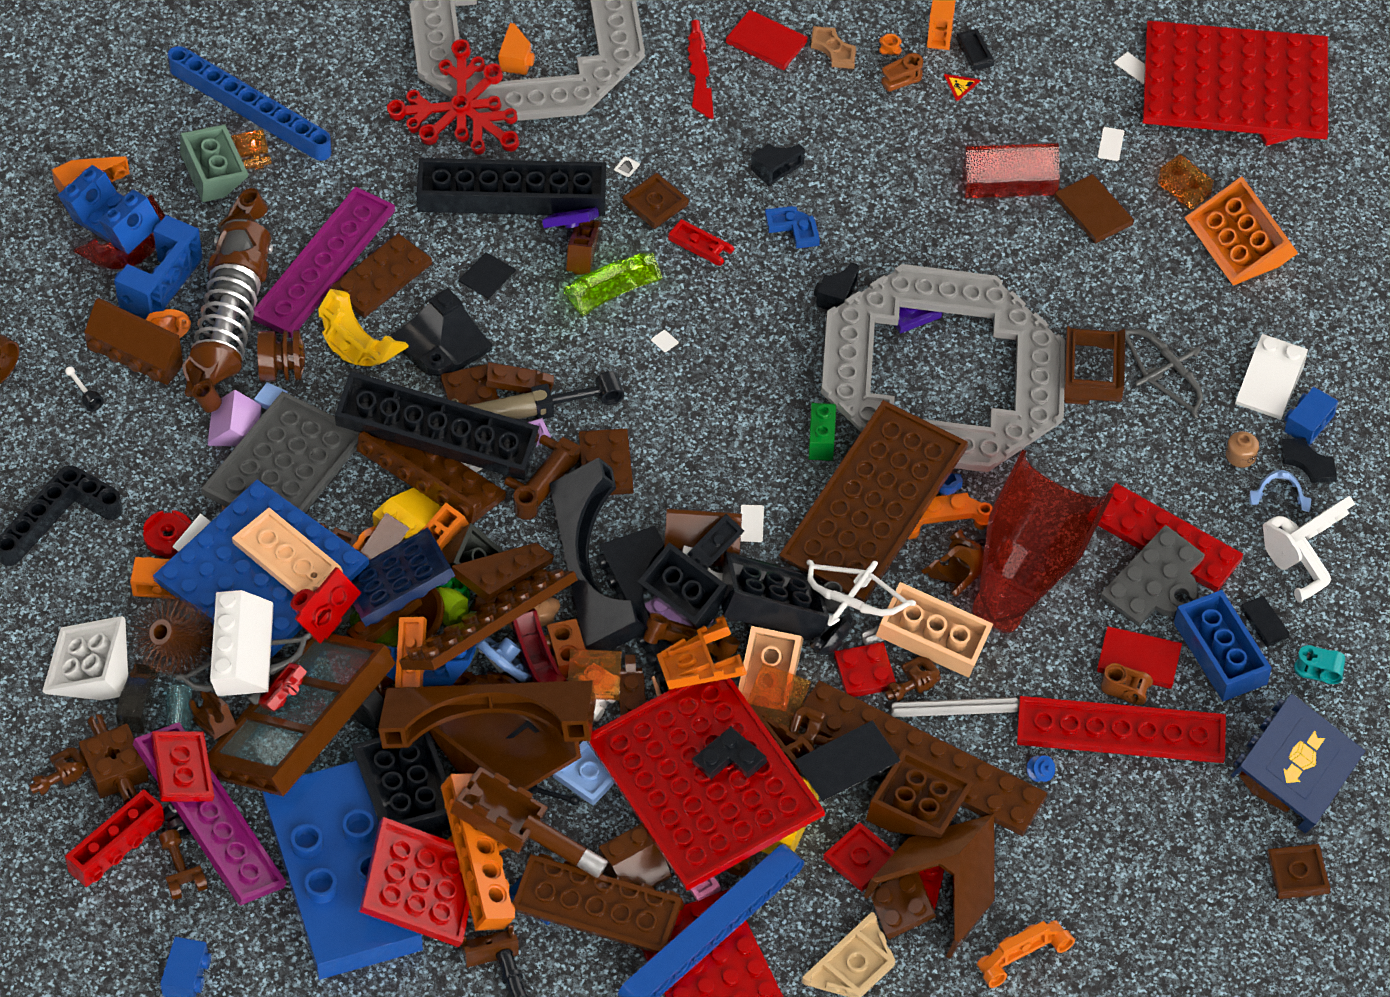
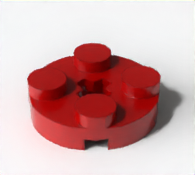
M172 510V513H164L163 511L154 513L144 523L143 538L145 546L152 553L165 559H171L178 553L172 546L191 525L190 519L182 512ZM164 531H173V535L164 536Z

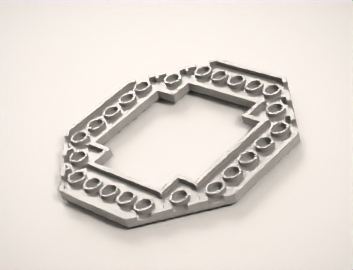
M414 0L409 4L418 78L453 98L457 95V80L450 75L441 74L439 63L444 59H448L457 68V59L454 57L451 49L452 44L459 40L455 6L477 5V0ZM590 0L598 55L577 57L579 74L500 81L498 84H491L476 99H486L491 96L499 97L502 104L499 111H505L508 108L515 109L518 116L517 121L585 115L645 57L636 0ZM483 71L475 72L466 80V94L484 78ZM488 108L475 109L479 113L492 112ZM510 114L507 116V118H511L514 115ZM501 120V121H491V122H492V123H500V122H505V121H504V120Z
M901 264L888 276L880 277L871 283L869 288L862 292L858 291L845 299V303L837 308L834 306L827 311L821 394L831 404H836V408L862 432L881 402L885 400L894 405L895 396L870 393L875 323L898 326L900 307L993 318L994 338L1016 340L1014 411L991 408L989 427L923 419L968 441V448L955 466V469L989 472L1062 423L1064 418L1066 340L1059 334L1055 335L1048 328L1049 324L1036 312L1033 314L1026 308V303L1013 291L1009 292L1002 285L1003 281L995 275Z

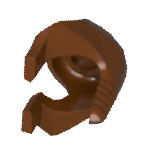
M961 528L949 537L952 542L948 547V551L940 558L942 562L948 560V565L943 566L940 560L935 559L921 570L924 575L928 573V576L931 578L956 583V586L950 592L955 597L959 596L978 578L985 565V555L982 546L966 538Z

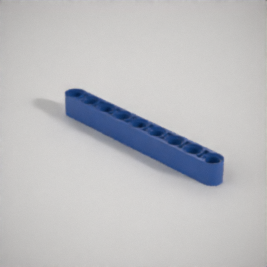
M175 46L168 51L170 72L175 77L310 157L323 161L331 156L330 134L324 129L182 46Z
M785 844L778 846L631 976L619 989L618 997H660L793 879L804 866V860Z

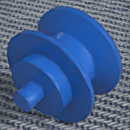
M1033 756L1027 763V774L1035 782H1047L1055 774V764L1048 756Z

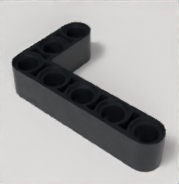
M68 465L63 467L1 533L0 563L5 566L16 565L73 502L82 505L107 520L119 518L123 513L119 491L76 466Z

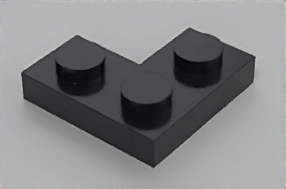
M731 726L692 758L693 764L710 779L714 778L730 763L747 778L751 777L767 763V757Z

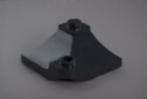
M449 288L430 298L429 303L411 321L391 334L395 341L406 342L409 345L402 352L423 373L433 376L459 371L493 350L492 343L473 322L463 307V302Z

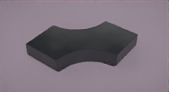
M1306 438L1281 439L1280 446L1285 465H1292L1303 470L1308 475L1311 483L1336 482L1337 473L1334 457H1327L1316 453L1310 448Z

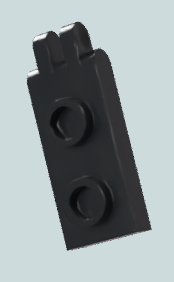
M725 514L687 555L708 570L744 533V530Z

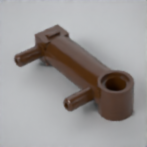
M544 434L541 435L539 443L552 449L551 454L526 484L510 476L506 477L504 481L506 486L515 490L514 513L518 518L530 520L537 516L538 507L551 493L550 483L563 477L579 461L580 445L565 437H562L558 442Z

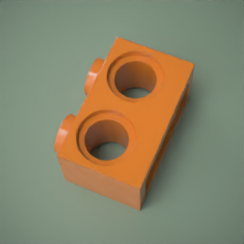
M932 0L927 48L950 49L955 0Z

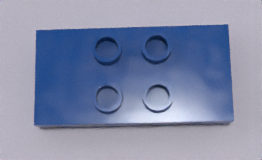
M356 761L302 775L284 797L262 791L264 806L319 980L423 950L422 934L359 912L379 821Z

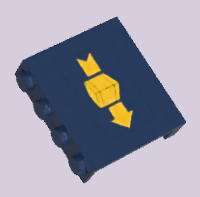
M1291 693L1285 700L1279 698L1271 709L1274 714L1271 718L1267 716L1258 727L1262 731L1258 736L1254 734L1246 744V747L1249 748L1246 754L1242 752L1233 763L1236 768L1230 776L1234 778L1243 771L1303 818L1297 828L1306 834L1317 824L1365 753V750Z

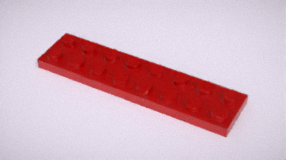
M1020 696L1017 745L1224 763L1226 714Z

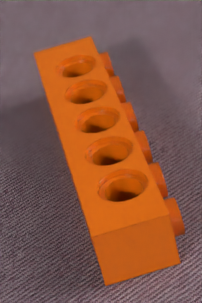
M450 774L441 785V790L475 931L505 929L515 918V907L511 903L509 883L505 879L503 859L499 855L497 841L450 813L454 801L464 787L468 786L474 774Z

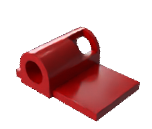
M335 567L316 592L310 589H303L294 595L291 600V608L297 613L294 619L311 634L317 643L321 644L324 639L327 640L342 621V616L361 592L339 568Z

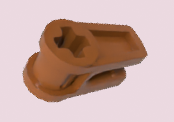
M910 53L883 67L882 74L884 77L881 79L883 87L888 92L921 81L923 76L921 69L923 67L922 56Z

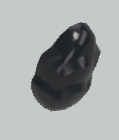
M851 614L844 615L840 618V621L830 626L820 637L813 638L815 641L813 643L810 642V648L813 649L815 654L827 655L842 646V641L848 636L853 618Z

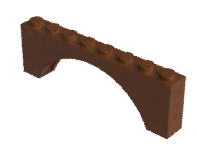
M593 680L387 688L378 728L382 749L408 748L421 735L438 725L460 717L481 713L524 715L539 720L553 728L564 742L591 741L596 705Z

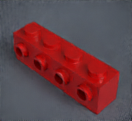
M143 789L65 855L68 872L86 888L93 882L99 881L104 872L111 866L120 863L125 854L132 848L135 849L140 846L146 836L151 832L157 831L165 821L162 804Z

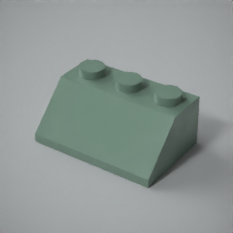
M225 124L181 133L180 155L202 202L225 198L248 177V172Z

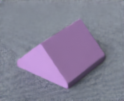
M233 390L222 397L221 406L216 411L211 412L208 446L236 447L261 417L262 407L259 403Z

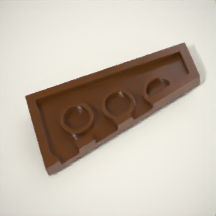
M535 542L452 566L451 569L457 580L487 602L515 586L518 582L532 576L534 572L551 565L554 556Z

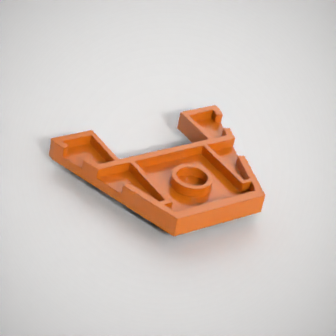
M723 615L716 618V624L707 629L706 626L698 629V635L686 641L683 638L657 654L669 689L747 674L739 654L717 663L712 661L706 644L731 635Z

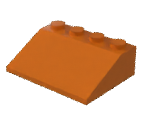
M1242 176L1184 217L1232 285L1276 269L1298 254Z

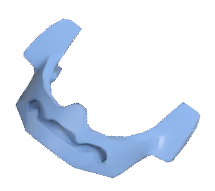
M1272 471L1261 480L1258 490H1250V504L1258 505L1259 500L1263 496V488L1272 479L1289 480L1292 486L1297 488L1298 505H1301L1303 511L1310 512L1311 498L1303 496L1300 483L1288 471Z

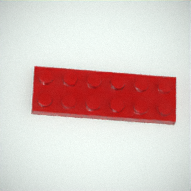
M1118 483L1113 485L1089 517L1090 522L1140 550L1167 525L1205 554L1204 559L1190 574L1195 578L1196 582L1214 592L1220 590L1243 559V553Z

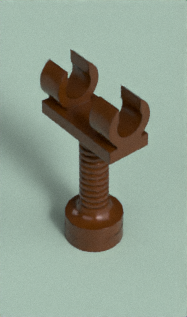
M172 829L163 832L159 836V842L163 850H169L177 871L176 874L165 877L172 900L182 898L179 885L191 881L195 882L198 892L208 889L201 865L187 870L178 847L182 843L179 831Z

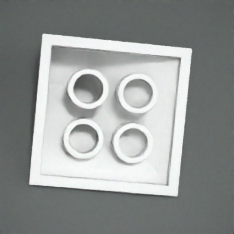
M119 616L61 627L43 692L50 695L94 700L122 697L128 677L125 618Z

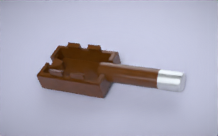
M479 767L470 779L468 786L464 787L454 801L450 813L518 854L530 838L596 878H599L608 863L603 857L543 822L542 819L548 807L533 799V794L519 786L517 789L510 785V780L499 773L493 775Z

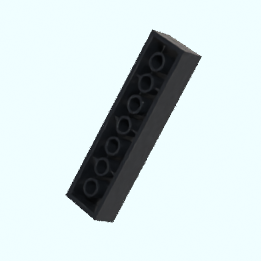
M419 158L416 191L417 212L551 215L596 207L598 208L599 216H605L607 162Z
M352 371L349 373L335 413L336 426L360 433L365 431L373 437L524 481L540 431V426Z

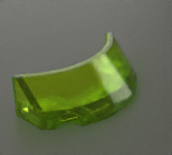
M642 252L630 258L620 259L590 272V274L587 273L573 281L572 285L565 287L563 291L583 317L601 304L633 289L659 281L663 277L654 253Z

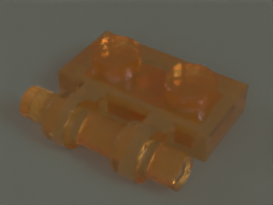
M263 130L231 136L241 158L253 156L252 159L242 160L246 169L255 168L257 170L262 169L265 165L272 164L270 155L263 157L260 155L268 153Z

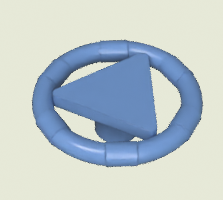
M487 637L476 644L477 648L503 671L520 682H531V675L528 673V670L515 658L521 649L513 641L505 637L499 644V642L497 643L490 637Z

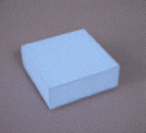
M267 382L254 398V401L267 410L282 391L288 393V391Z

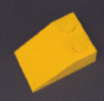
M411 488L389 498L372 513L373 527H377L385 513H388L409 527V530L402 539L404 541L420 532L442 506L415 488Z

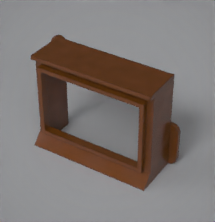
M1067 326L1065 337L1064 402L1082 405L1089 404L1090 400L1122 402L1125 384V328L1116 332L1074 329ZM1075 345L1113 349V382L1074 379Z

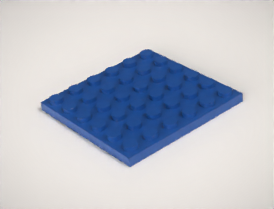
M256 480L153 575V579L176 598L179 597L180 601L183 600L189 605H195L197 610L202 609L203 611L200 612L202 613L201 616L207 614L205 612L208 611L209 615L206 620L210 619V623L213 625L216 592L242 590L271 601L274 605L272 640L293 638L303 628L294 619L297 613L291 608V600L294 594L235 546L232 541L233 536L266 509L271 508L339 564L343 574L350 581L369 565V558L262 482ZM282 644V645H272V646H271V657H270V659H271L285 644Z

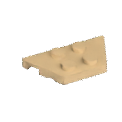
M871 912L802 977V983L846 997H862L895 966V958L891 949L887 947V940L876 922V915Z

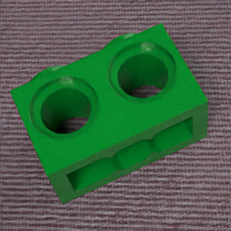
M812 403L808 460L833 461L836 404Z

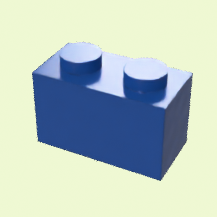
M1315 387L1308 394H1302L1297 403L1298 406L1295 409L1291 408L1284 419L1286 421L1284 432L1294 438H1306L1309 446L1335 416L1338 400Z
M180 937L174 938L160 983L163 997H196L197 993L202 992L204 986L203 972L204 969H209L211 963V953H208L206 942Z

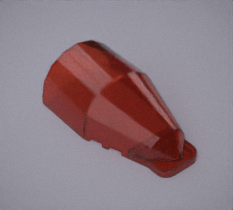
M1023 449L988 516L979 590L971 608L973 615L993 623V629L1005 634L1014 632L1019 627L1024 615L1080 561L1113 495L1108 492L1103 497H1092L1058 485L1030 465L1026 460L1027 451Z

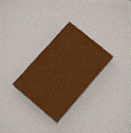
M1093 174L1055 192L1054 198L1095 244L1132 226L1134 223V219Z

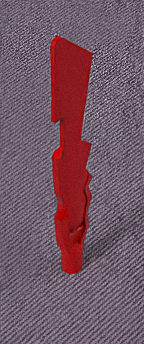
M692 20L691 34L688 37L690 45L687 48L689 53L688 60L692 64L689 73L696 76L692 108L707 118L713 119L712 90L706 86V77L710 75L707 57L704 53L706 44L703 32L700 29V21Z

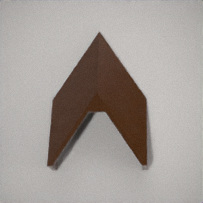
M994 813L948 826L941 838L920 835L908 838L873 876L863 897L868 899L881 882L936 866L946 870L954 876L953 943L946 955L947 958L951 959L995 900Z

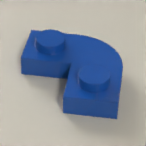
M794 206L765 209V219L769 233L792 231L796 249L819 246V234L812 215L809 217L807 214L797 211V207Z

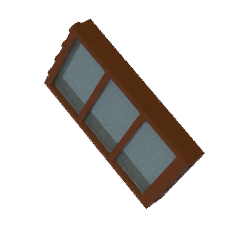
M331 633L327 640L324 639L321 644L317 643L311 636L306 641L302 656L294 663L301 665L307 671L303 677V682L299 686V692H295L296 695L289 694L286 697L285 704L275 711L264 709L259 703L257 705L251 703L235 721L237 727L225 733L208 752L209 766L217 779L284 797L396 664L391 656L390 649L382 643L368 642L364 639L359 640L346 635L341 636ZM283 670L279 671V672L272 678V680L269 682V687H270V686L272 685V683L277 679V677L282 673Z

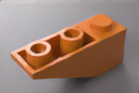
M127 157L71 160L52 169L54 185L59 192H62L67 185L71 184L91 165L105 172L111 182L121 179L130 174Z

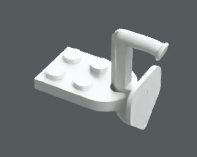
M1350 496L1328 508L1301 527H1298L1297 524L1284 516L1273 517L1263 524L1265 549L1276 566L1286 570L1301 561L1314 580L1302 589H1295L1294 596L1299 603L1325 588L1331 580L1328 571L1307 540L1350 514L1347 509L1355 505Z

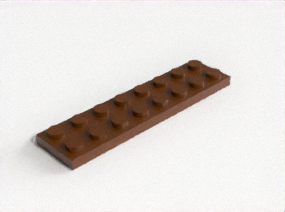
M546 569L534 572L532 574L533 577L529 580L520 581L515 584L513 590L499 594L495 602L481 605L479 607L480 610L476 613L463 616L460 623L444 628V633L428 638L425 641L426 644L421 647L410 649L407 652L408 655L399 660L402 670H436L577 581L575 571L557 569L547 572Z

